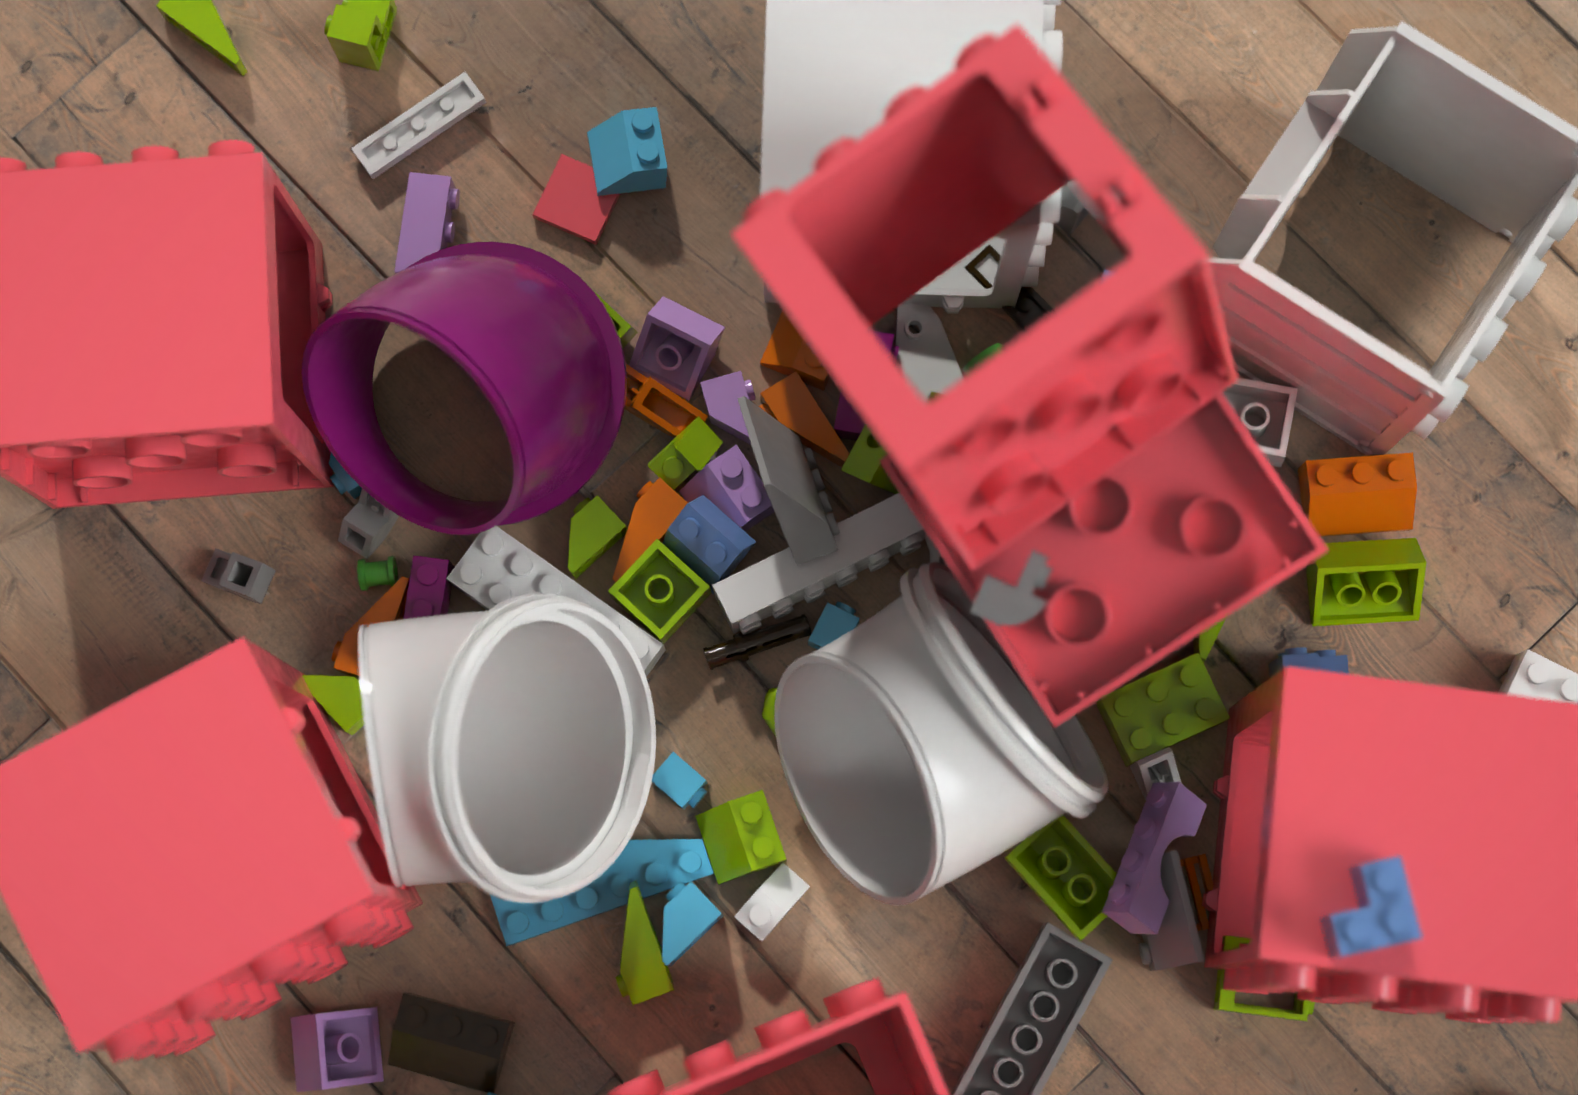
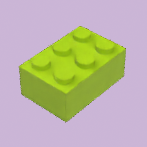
M1199 653L1110 692L1095 702L1126 767L1230 719Z

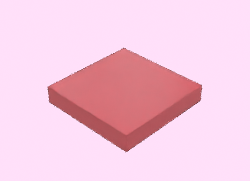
M561 154L532 215L539 221L597 245L621 193L597 196L593 167Z

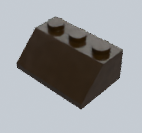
M403 993L392 1030L388 1065L495 1094L515 1022L414 993Z

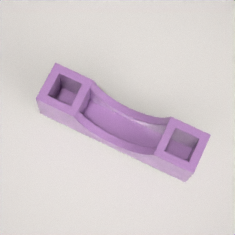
M1180 782L1153 783L1102 911L1131 934L1158 933L1170 902L1161 882L1160 871L1163 854L1167 846L1175 838L1194 837L1196 835L1207 806L1205 802Z

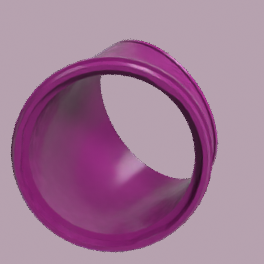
M473 242L439 250L372 286L319 325L307 342L302 362L303 388L312 419L327 447L345 471L369 495L402 518L424 528L453 535L477 534L495 526L527 521L551 511L575 495L594 476L609 454L620 429L627 395V372L621 340L610 314L596 293L581 277L552 257L531 248L502 242ZM390 323L400 325L423 336L445 351L462 366L487 396L501 420L511 447L514 478L511 495L508 499L471 501L446 495L420 481L404 467L392 452L379 426L373 400L375 359L379 345Z

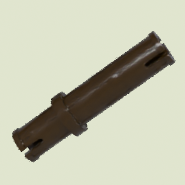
M802 614L793 619L743 636L740 633L735 634L733 639L703 648L709 668L713 670L740 659L741 662L749 660L748 656L797 639L809 637L812 632L805 614Z

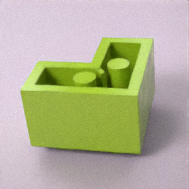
M343 0L342 5L336 4L333 15H329L326 19L324 33L339 62L379 71L397 12L394 0Z

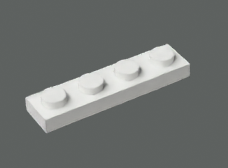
M463 72L351 149L371 178L375 179L484 105L486 100L467 73Z

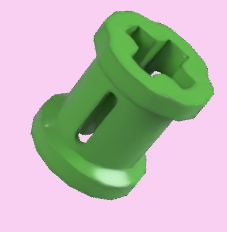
M389 556L385 561L366 562L365 559L358 560L357 573L361 591H367L371 586L390 585L392 587L399 580L395 556Z

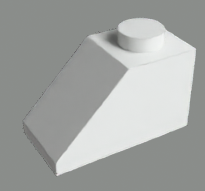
M782 863L734 917L763 942L810 886Z

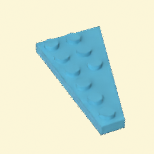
M702 839L629 840L618 858L603 874L574 893L538 903L514 902L500 899L493 895H490L506 946H511L627 905L630 882L637 880L644 899L673 889L680 882L687 884L690 881L693 882L713 875L714 872Z

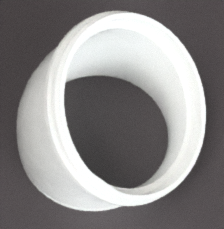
M938 562L925 563L919 569L912 568L907 571L900 579L902 595L848 633L791 663L780 679L775 699L774 721L779 756L789 789L804 822L822 851L843 876L865 894L892 905L911 903L1003 853L1066 812L1078 818H1086L1096 810L1097 803L1104 800L1105 794L1108 792V780L1104 767L1076 715H1073L1056 727L1053 726L983 618L970 613L973 603L950 568Z
M527 594L502 602L489 611L369 624V627L367 625H360L358 631V657L368 755L384 850L391 878L396 888L402 887L403 884L405 886L471 882L484 892L500 899L521 903H538L561 898L576 892L593 882L614 863L632 837L647 802L655 764L656 725L651 691L641 662L624 634L610 620L590 606L566 596Z

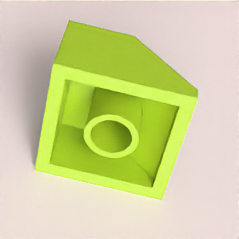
M763 789L725 802L695 816L718 885L787 861Z

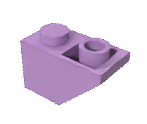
M741 371L700 382L711 424L751 445L738 402V398L743 396L750 401L756 400L751 380L744 381Z

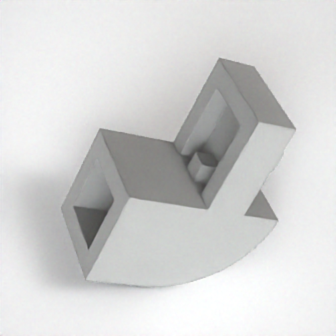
M362 488L359 502L343 518L338 541L368 559L385 540L399 515L383 506Z
M215 548L201 581L238 595L243 599L262 604L276 571L262 562L234 552L230 554Z
M1031 551L1017 586L992 575H986L970 613L993 623L1007 626L1021 624L1037 616L1044 609L1048 600L1035 595L1034 592L1036 587L1043 590L1049 579L1052 567L1046 564L1050 557L1037 551Z

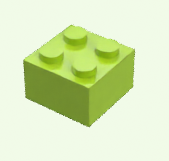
M656 539L608 592L611 598L651 635L665 644L711 594V589L705 581L661 541Z

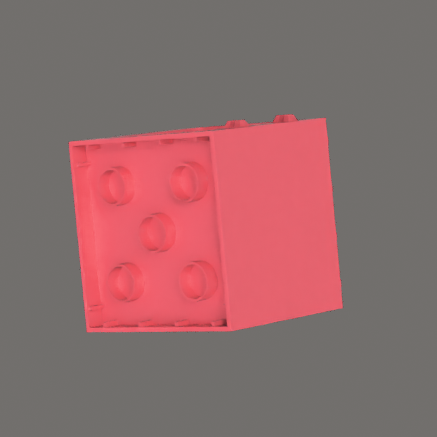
M1016 24L999 38L994 34H985L971 41L956 58L955 70L929 89L923 86H914L900 93L885 110L884 122L858 141L853 138H843L829 145L817 157L813 167V174L787 193L784 190L775 189L758 197L745 211L743 216L744 224L731 233L814 355L972 571L1238 381L1208 252L1019 24ZM1067 184L1127 258V261L931 402L922 400L869 327Z
M223 140L208 146L207 157L179 159V153L175 149L164 146H145L133 150L131 153L132 162L103 164V159L99 155L88 152H67L55 157V168L27 170L26 164L20 160L0 158L1 477L52 509L333 487V482L330 479V476L333 475V470L329 465L331 451L312 419L302 381V362L307 342L312 333L326 320L325 311L333 305V294L324 286L322 243L262 152L255 153L254 145L249 142Z
M1222 392L974 571L970 569L887 455L879 460L972 603H974L986 575H992L1017 586L1031 551H1037L1050 557L1046 564L1052 567L1049 579L1043 590L1036 587L1034 592L1035 595L1048 600L1044 609L1037 616L1024 623L1008 626L996 624L984 618L983 620L1054 727L1060 725L1329 551Z
M244 637L0 764V893L77 1053L106 1050L113 1064L133 1057L134 1061H139L150 1055H154L155 1059H158L172 1052L175 1056H179L216 1036L210 1022L221 1017L226 1022L240 1016L241 1020H246L279 1003L282 997L276 985L291 980L293 985L305 980L308 985L313 984L347 966L348 961L341 950L342 947H350L359 943L361 948L372 944L373 948L377 949L414 929L407 912L422 905L423 902L414 885L405 886L403 884L402 887H395L386 859L378 814L328 715L321 704L312 696L303 678L305 674Z
M1285 666L1229 708L1230 719H1228L1223 777L1213 783V793L1220 799L1213 890L1204 893L1202 896V906L1210 912L1204 968L1225 969L1224 990H1235V992L1268 995V993L1283 994V991L1298 992L1297 999L1337 1005H1342V1003L1359 1004V1002H1370L1371 1009L1415 1015L1417 1012L1428 1014L1445 1012V1019L1479 1024H1491V1022L1536 1024V1021L1560 1023L1562 1003H1578L1577 703ZM1401 856L1423 939L1330 958L1320 917L1359 909L1349 868ZM1225 935L1251 938L1250 945L1240 944L1237 949L1223 951V936Z

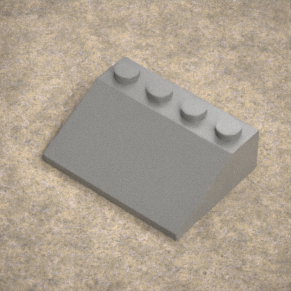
M745 396L738 398L765 490L796 564L799 565L837 551L838 547L834 535L840 534L833 513L826 514L833 510L826 491L819 492L825 489L819 470H812L817 468L818 465L811 447L804 449L797 434Z

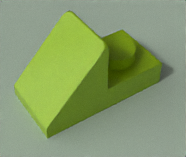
M698 416L647 465L674 490L695 470L700 472L723 443V440Z

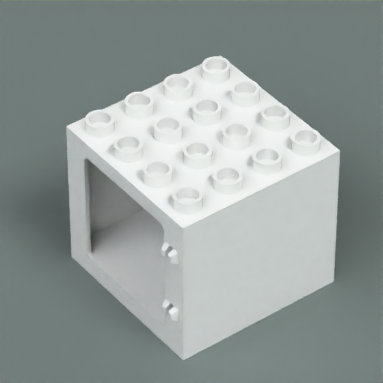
M766 0L760 196L775 189H781L787 193L814 173V163L825 148L843 138H853L858 141L884 122L885 110L895 97L914 86H923L926 89L932 87L955 70L954 65L959 53L971 41L982 35L994 34L999 38L1016 24H1019L1060 74L1063 38L1061 30H1054L1055 8L1056 5L1061 4V0ZM1061 188L902 304L943 307L947 313L958 314L962 307L1002 308V306H1013L1015 308L1021 287H1037L1039 267H1044L1046 245H1051L1053 223L1059 222ZM990 244L1001 257L998 263L989 254L975 267L993 285L991 288L985 289L964 267ZM763 281L764 302L779 303Z

